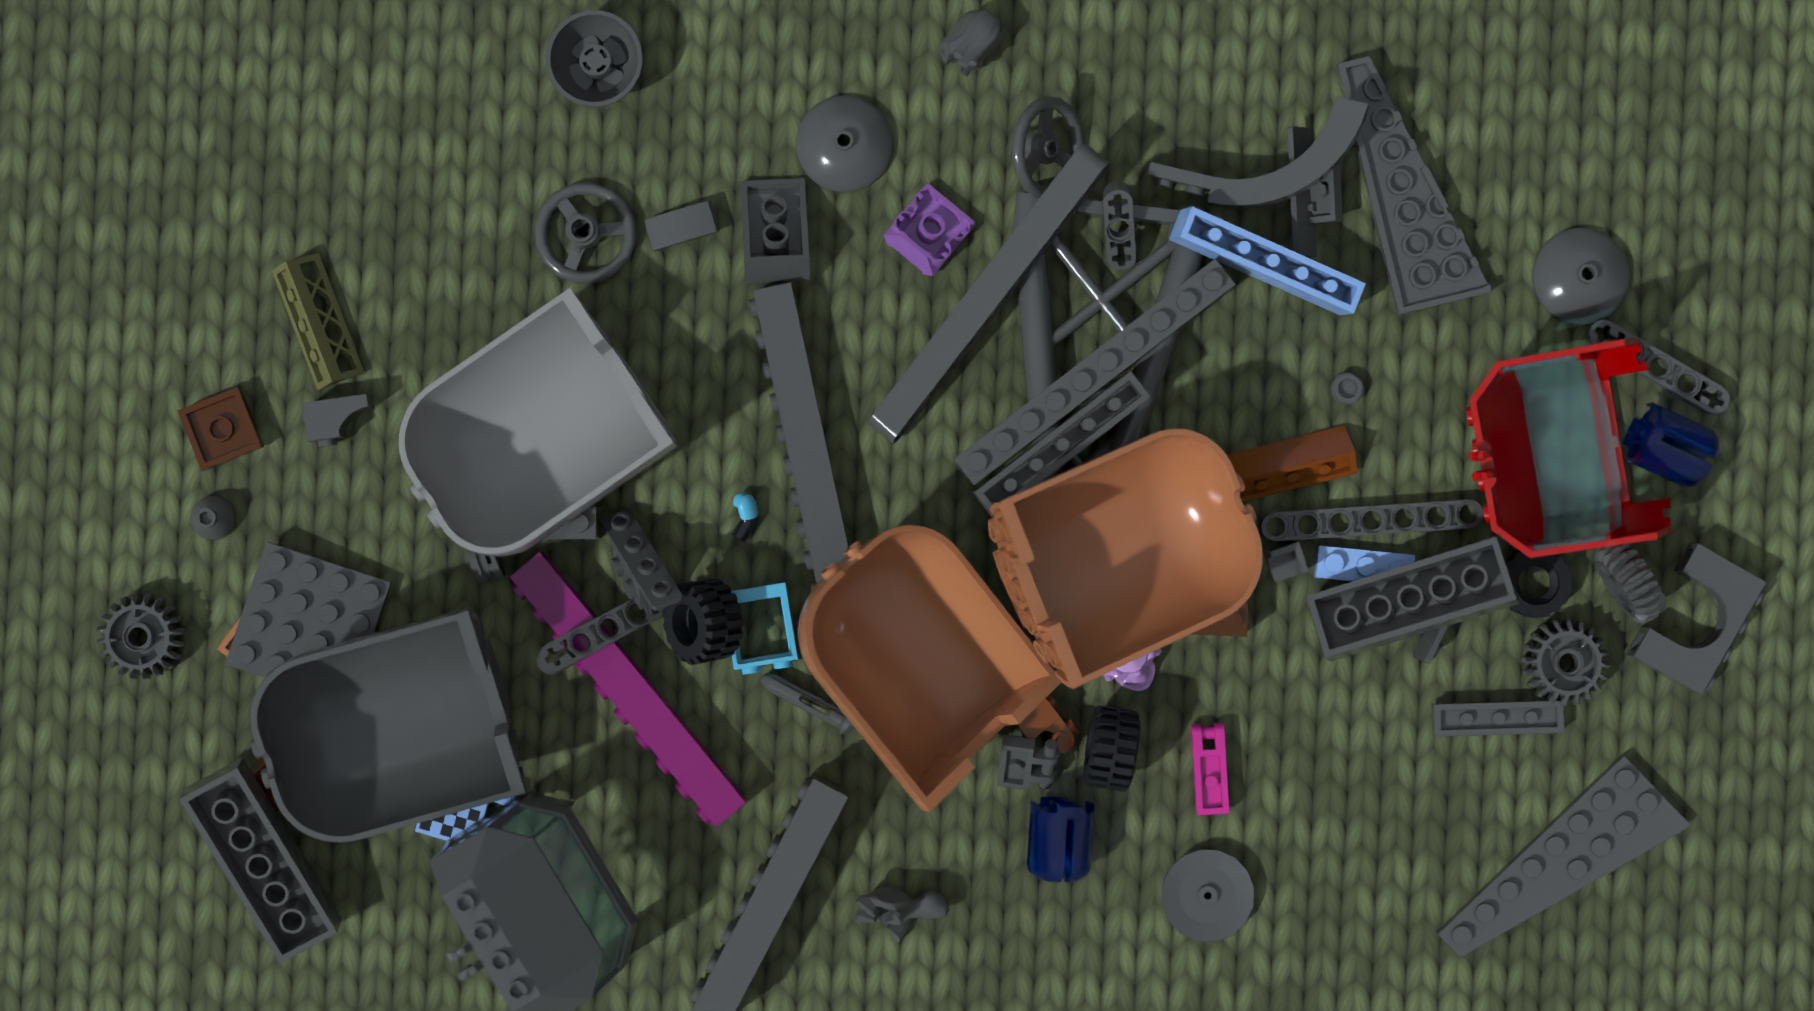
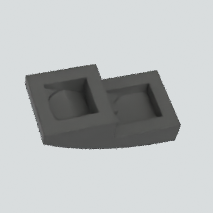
M711 201L697 203L644 220L653 251H660L686 241H694L720 232Z

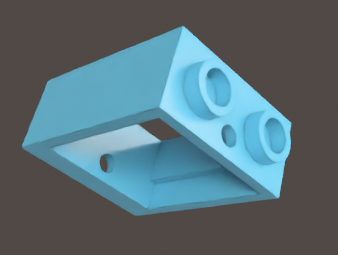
M787 582L731 591L736 594L738 603L780 597L789 648L788 652L743 659L741 646H739L738 650H735V654L732 655L734 670L742 669V675L761 672L762 665L773 664L774 669L792 667V660L799 659V652L793 626Z

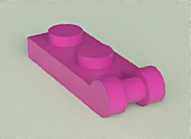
M1219 722L1213 723V726L1201 727V724H1191L1190 735L1196 815L1229 814L1224 724ZM1214 739V748L1203 749L1202 740Z

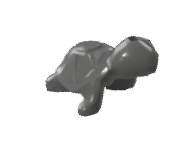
M882 887L870 894L858 897L856 904L861 909L855 917L860 922L874 923L878 920L887 925L886 929L892 935L891 940L898 943L906 934L913 918L932 920L945 917L950 909L947 900L936 891H926L919 898L914 899L911 895L897 888Z

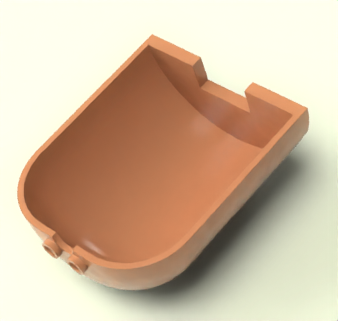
M1167 429L1154 432L1002 499L990 507L989 511L992 516L994 515V518L988 520L989 536L998 545V550L994 551L993 555L1007 596L1023 629L1027 628L1037 639L1033 641L1035 650L1045 664L1050 662L1053 667L1058 669L1055 671V676L1066 686L1074 689L1218 622L1236 612L1253 593L1261 574L1263 560L1261 538L1255 524L1257 520L1256 513L1250 504L1243 505L1240 493L1245 490L1242 478L1235 472L1225 452L1208 437L1186 429Z
M906 525L884 531L863 544L860 541L853 543L844 551L846 557L838 563L833 562L820 573L823 578L813 588L803 606L798 625V639L803 660L814 678L922 811L931 812L975 768L970 760L1004 726L1020 724L1061 681L1055 676V671L1048 663H1044L1035 650L1033 643L960 550L947 537L933 529L917 525Z

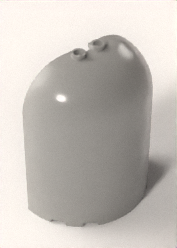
M568 288L428 385L411 402L403 417L399 431V453L402 464L413 482V485L410 487L411 491L420 503L425 500L428 502L432 510L426 514L437 529L442 528L455 543L474 553L486 556H508L533 547L678 447L674 434L664 422L665 419L625 359L614 346L612 347L610 338L592 315L587 312L588 309L571 288Z

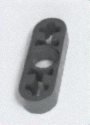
M1117 181L1108 184L1103 190V210L1107 262L1113 269L1123 271L1131 268L1136 261L1134 215L1131 188L1126 183ZM1121 194L1122 210H1115L1114 195ZM1115 221H1124L1129 225L1123 232H1115L1110 228L1111 224ZM1117 243H1124L1125 257L1118 258Z

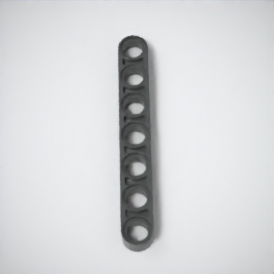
M1465 499L1272 512L1262 518L1259 528L1263 537L1270 541H1289L1469 529L1478 526L1483 520L1484 514L1483 508L1478 502ZM1467 504L1473 506L1476 510V518L1471 523L1463 522L1459 516L1461 507ZM1432 507H1439L1444 513V520L1436 526L1430 524L1427 519V513ZM1400 509H1406L1412 515V522L1404 528L1398 526L1395 522V515ZM1369 511L1376 512L1380 518V524L1373 530H1369L1363 525V516ZM1337 513H1342L1348 520V526L1341 532L1333 530L1330 524L1332 516ZM1305 515L1313 517L1316 522V527L1310 534L1302 533L1298 527L1300 518ZM1274 517L1281 519L1284 525L1282 533L1278 536H1272L1266 530V523Z

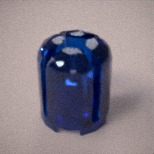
M1654 402L1646 404L1650 409L1640 420L1634 418L1626 432L1623 445L1628 446V458L1623 457V459L1680 486L1692 487L1698 485L1709 475L1714 467L1712 464L1699 458L1705 459L1709 457L1717 459L1719 437L1712 429Z
M1041 797L1039 804L1030 799L1026 861L1030 873L1041 880L1059 883L1062 878H1064L1066 883H1071L1087 877L1091 870L1095 812V804L1086 800L1085 806L1075 805L1076 803L1073 801H1068V797Z

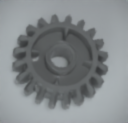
M1631 544L1601 547V549L1595 552L1594 562L1598 575L1602 578L1609 594L1612 595L1615 602L1618 603L1623 612H1626L1629 618L1643 624L1648 620H1653L1659 616V613L1665 610V595L1662 593V588L1658 584L1657 578L1651 572V568L1645 563L1644 558H1641Z
M133 593L131 600L127 596H123L120 598V605L116 603L111 604L109 608L113 615L106 613L101 616L103 621L108 623L107 626H98L97 631L100 633H105V638L97 639L96 642L98 645L106 644L107 649L100 652L101 657H112L108 661L107 666L112 668L120 664L117 673L122 676L129 671V677L132 680L138 679L140 674L143 680L151 679L152 673L156 677L162 676L163 667L168 670L172 669L174 664L170 658L180 659L182 656L175 648L185 647L186 645L184 640H178V635L185 634L187 631L185 628L177 629L176 624L183 620L182 616L173 618L171 616L175 612L176 607L169 605L164 609L166 599L160 597L154 602V595L152 593L145 594L144 598H142L140 593ZM139 628H143L148 635L144 645H141L136 640V632Z
M1565 618L1562 626L1558 620H1552L1551 630L1546 625L1542 624L1539 626L1543 636L1531 633L1530 638L1535 642V645L1525 644L1523 649L1530 651L1531 654L1530 657H1521V662L1530 664V668L1522 670V674L1525 676L1533 675V678L1527 682L1528 687L1533 688L1539 685L1535 694L1538 697H1543L1547 694L1546 701L1551 704L1558 698L1562 706H1567L1570 698L1572 704L1579 705L1581 701L1580 694L1586 700L1592 699L1589 689L1591 688L1599 692L1602 688L1596 683L1597 679L1605 681L1608 679L1606 674L1601 673V668H1610L1611 666L1610 662L1602 661L1601 658L1607 656L1609 650L1598 649L1603 644L1604 639L1602 637L1592 639L1596 630L1589 627L1584 631L1585 623L1582 621H1577L1573 627L1572 619ZM1568 653L1572 658V665L1568 670L1563 671L1559 666V660L1561 656Z

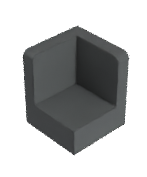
M1291 542L1263 552L1273 582L1309 573L1299 542Z

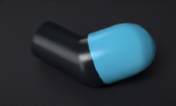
M740 492L733 499V505L738 508L740 521L731 534L745 542L758 523L760 515L754 497L750 494L747 495L745 492Z

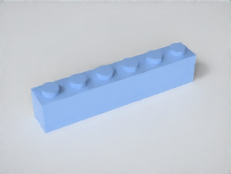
M1193 206L1180 210L1169 240L1213 260L1216 258L1222 264L1338 315L1355 313L1366 284Z

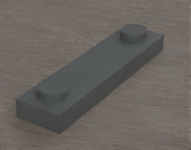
M1546 700L1432 703V734L1435 737L1564 733V706L1561 705L1560 700H1556L1553 704Z

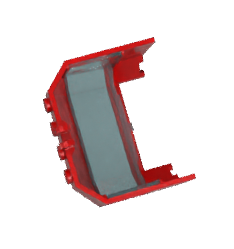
M1639 338L1621 339L1497 361L1470 398V407H1467L1466 414L1469 426H1474L1476 439L1472 440L1473 452L1468 453L1469 461H1480L1481 470L1472 473L1473 481L1478 480L1480 490L1485 491L1487 504L1483 505L1485 522L1491 524L1493 532L1529 558L1655 540L1672 532L1671 518H1665V508H1671V497L1631 503L1610 377L1649 370L1647 362H1639L1637 353H1642Z

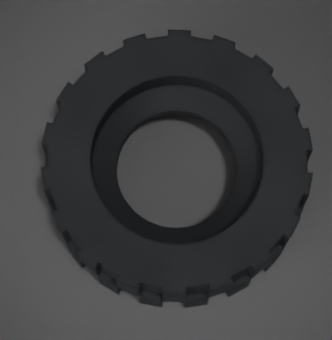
M1517 549L1513 551L1512 555H1508L1505 558L1520 603L1511 606V611L1521 616L1538 618L1548 617L1551 613H1557L1561 610L1560 607L1569 600L1567 598L1572 593L1571 582H1573V577L1569 571L1570 567L1563 561L1564 558L1561 555L1554 554L1529 558ZM1531 566L1543 568L1550 578L1548 591L1539 598L1527 597L1519 587L1521 573Z

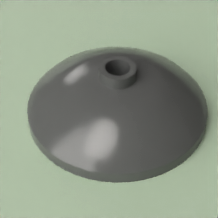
M834 96L819 102L805 115L798 129L796 148L802 168L815 183L825 189L845 193L864 189L878 180L890 162L893 140L887 120L874 105L854 96ZM840 136H848L850 143L847 146H840L838 144Z
M1573 228L1553 236L1542 246L1534 261L1532 283L1539 302L1552 316L1571 324H1590L1608 317L1621 305L1629 288L1630 269L1623 250L1610 236L1591 228ZM1584 268L1591 271V278L1589 280L1584 279L1582 276Z

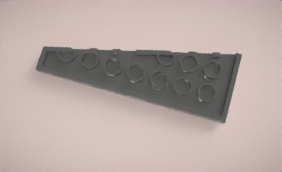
M1370 56L1338 63L1336 68L1343 97L1368 103L1369 105L1364 125L1355 141V146L1397 315L1491 293V285L1487 283L1482 274L1476 257L1472 255L1464 239L1465 236L1453 219L1448 209L1449 206L1428 166L1424 164L1414 139H1411L1402 122L1403 119L1399 111L1395 109L1386 92L1387 88Z
M1620 755L1436 933L1461 958L1682 832L1690 824L1624 755Z

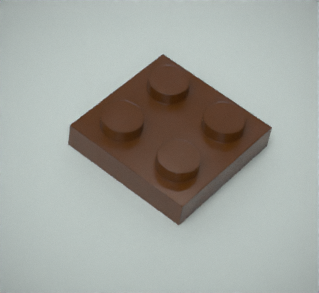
M241 387L233 388L178 410L201 471H206L264 448Z

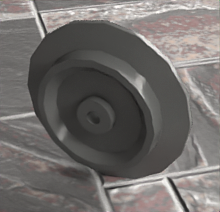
M1199 849L1183 855L1169 868L1162 884L1161 903L1168 921L1180 934L1197 942H1217L1233 936L1246 924L1254 907V886L1248 871L1235 857L1220 850ZM1206 892H1210L1208 897H1204Z

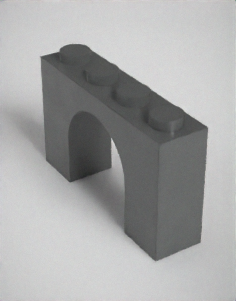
M1689 543L1673 571L1705 589L1713 598L1717 608V622L1713 632L1700 644L1683 647L1651 628L1641 627L1625 655L1691 693L1702 695L1704 691L1707 692L1716 680L1714 673L1719 664H1723L1729 658L1732 652L1730 645L1735 636H1739L1745 630L1748 624L1746 617L1751 608L1756 607L1761 602L1764 596L1762 589L1766 582L1699 543Z

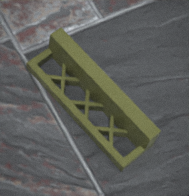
M319 253L287 260L273 269V276L317 390L329 388L339 381L364 374V369ZM312 264L316 274L314 282L303 276L300 268L301 265ZM315 293L325 298L328 305L325 312L315 307L313 302ZM327 323L337 329L339 334L337 342L326 336L324 329ZM339 353L348 358L352 370L340 372L336 362Z

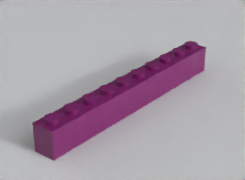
M539 552L510 576L514 582L511 585L513 591L520 599L525 600L527 598L535 607L531 611L542 625L548 623L555 633L552 635L554 640L597 618V615L545 552ZM601 622L600 630L603 635L613 637L611 632ZM582 635L573 637L572 644L577 651L585 652L589 649V641L586 637ZM618 641L575 664L583 675L589 673L596 681L593 687L604 700L610 698L617 708L614 709V713L625 725L630 723L637 731L634 737L645 750L651 748L658 758L655 759L658 767L666 775L671 772L678 783L675 786L686 800L691 797L699 806L696 812L707 825L712 822L715 827L719 826L747 802V797Z

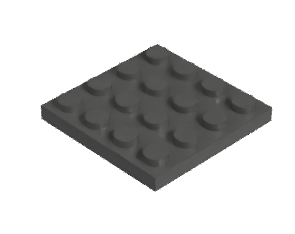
M267 541L225 665L266 677L276 666L293 656L373 634L376 631L392 582Z

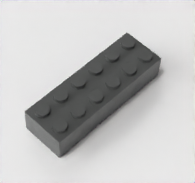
M1497 536L1306 596L1324 656L1330 662L1520 604Z
M243 757L185 788L179 801L279 963L338 933L342 922L341 917Z

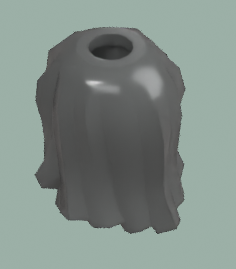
M985 9L968 11L961 16L953 31L941 40L939 48L942 60L946 64L957 62L962 67L960 73L968 77L971 70H981L984 58L998 45L1002 38L1000 21Z

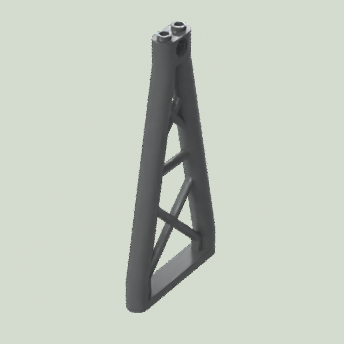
M1017 193L1012 233L1038 201V198H1035L1030 193ZM1085 199L1074 215L1104 218L1103 201ZM1115 203V210H1122L1121 203ZM1133 205L1134 222L1168 226L1167 241L1104 291L1101 290L1059 236L1054 239L1050 245L1093 300L1053 331L1046 251L1017 287L1028 402L1058 380L1055 346L1097 312L1102 310L1118 332L1129 325L1111 301L1170 254L1171 257L1155 304L1200 270L1204 255L1169 240L1180 210ZM1180 328L1144 354L1135 363L1132 373L1151 397L1115 424L1111 438L1085 459L1079 453L1070 459L1069 462L1073 468L1145 436ZM1102 387V388H1100L1098 391H1096L1094 394H1092L1089 398L1093 399L1095 396H1097L1099 393H1101V392H1102L1103 390H1105L1107 387ZM1061 419L1032 441V445L1061 424ZM1065 464L1061 466L1059 469H1057L1050 476H1048L1045 480L1065 472Z

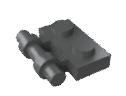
M1003 735L997 786L1029 790V783L1034 782L1039 783L1042 789H1050L1052 783L1056 780L1057 768L1055 765L1058 763L1060 756L1057 741L1049 739L1045 742V746L1040 749L1035 748V739Z

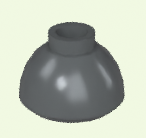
M214 495L200 499L193 506L190 522L193 530L200 537L207 540H220L228 536L233 530L236 514L231 503L225 498Z

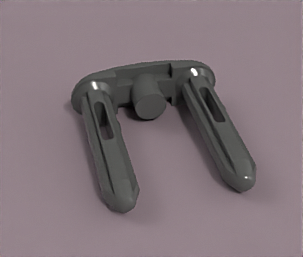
M800 616L793 618V626L797 634ZM765 673L762 676L761 683L767 691L837 727L839 735L849 734L855 728L838 706L825 700L823 697L802 688L778 674ZM801 696L829 709L831 714L827 715L801 701Z

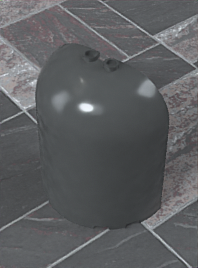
M467 607L301 653L276 666L264 678L251 706L250 723L254 738L251 739V747L255 758L263 757L267 768L261 770L264 786L266 789L271 788L278 808L294 827L306 835L319 840L351 842L526 793L524 769L522 766L518 767V765H521L518 736L516 730H511L510 727L512 725V711L490 640L488 637L482 639V635H484L483 624L478 614H474L473 607Z

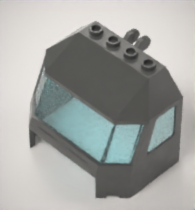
M529 791L512 801L509 805L502 807L448 839L431 858L429 863L441 897L468 942L446 955L450 962L457 961L472 949H474L479 958L476 962L461 969L458 973L460 979L464 980L485 968L511 1011H572L591 1000L597 992L627 965L641 912L638 914L634 913L571 808L575 802L545 796L534 791Z

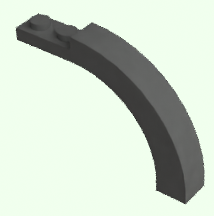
M1336 96L1330 117L1313 144L1290 164L1266 175L1245 179H1225L1150 162L1147 175L1155 179L1154 185L1173 189L1174 184L1186 186L1185 192L1198 196H1204L1205 191L1210 192L1207 201L1210 206L1247 209L1277 204L1307 191L1338 166L1357 140L1364 125L1369 105L1368 103Z

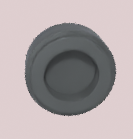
M1353 373L1339 374L1330 384L1332 398L1341 405L1354 404L1363 395V382Z

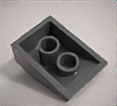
M805 178L741 181L745 283L810 281Z

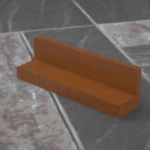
M1338 426L1227 454L1235 472L1240 475L1245 485V490L1240 493L1242 502L1357 473L1356 452L1345 426Z

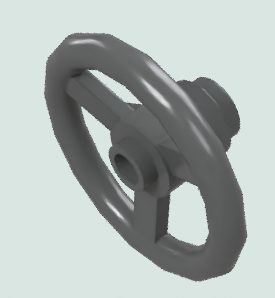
M1044 96L1031 102L1020 115L1011 141V154L1015 174L1023 189L1038 199L1048 188L1047 186H1040L1032 178L1038 166L1054 162L1064 167L1075 151L1084 143L1081 122L1073 107L1062 98ZM1053 110H1056L1064 117L1069 127L1071 137L1070 154L1060 149L1056 135L1051 132ZM1039 114L1038 129L1030 131L1031 122Z
M594 182L572 183L554 192L541 207L535 223L536 247L544 264L560 278L577 284L599 283L616 275L630 260L637 240L635 218L627 202L613 189ZM579 195H593L605 199L617 210L622 222L599 224L590 215L579 214L568 199ZM557 208L560 209L568 220L566 235L573 243L565 265L554 256L548 243L547 227L552 213ZM588 227L590 228L588 230L589 235L585 238L580 236V231ZM624 235L619 253L609 264L597 270L578 271L585 249L596 246L601 237Z

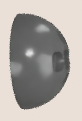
M602 10L578 12L561 22L549 39L545 57L547 72L554 87L568 100L586 107L608 106L624 98L636 85L643 62L641 45L634 30L620 17Z

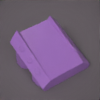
M926 184L915 195L906 209L896 217L891 227L883 236L888 246H892L920 269L923 275L934 276L976 224L974 220L934 187Z

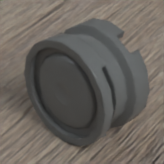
M466 549L471 569H474L477 574L475 578L480 585L488 583L489 578L495 577L500 579L506 576L502 556H486Z

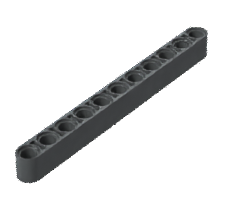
M1083 143L1075 151L868 421V424L892 444H895L903 436L1105 175L1111 165L1108 160L1086 143Z

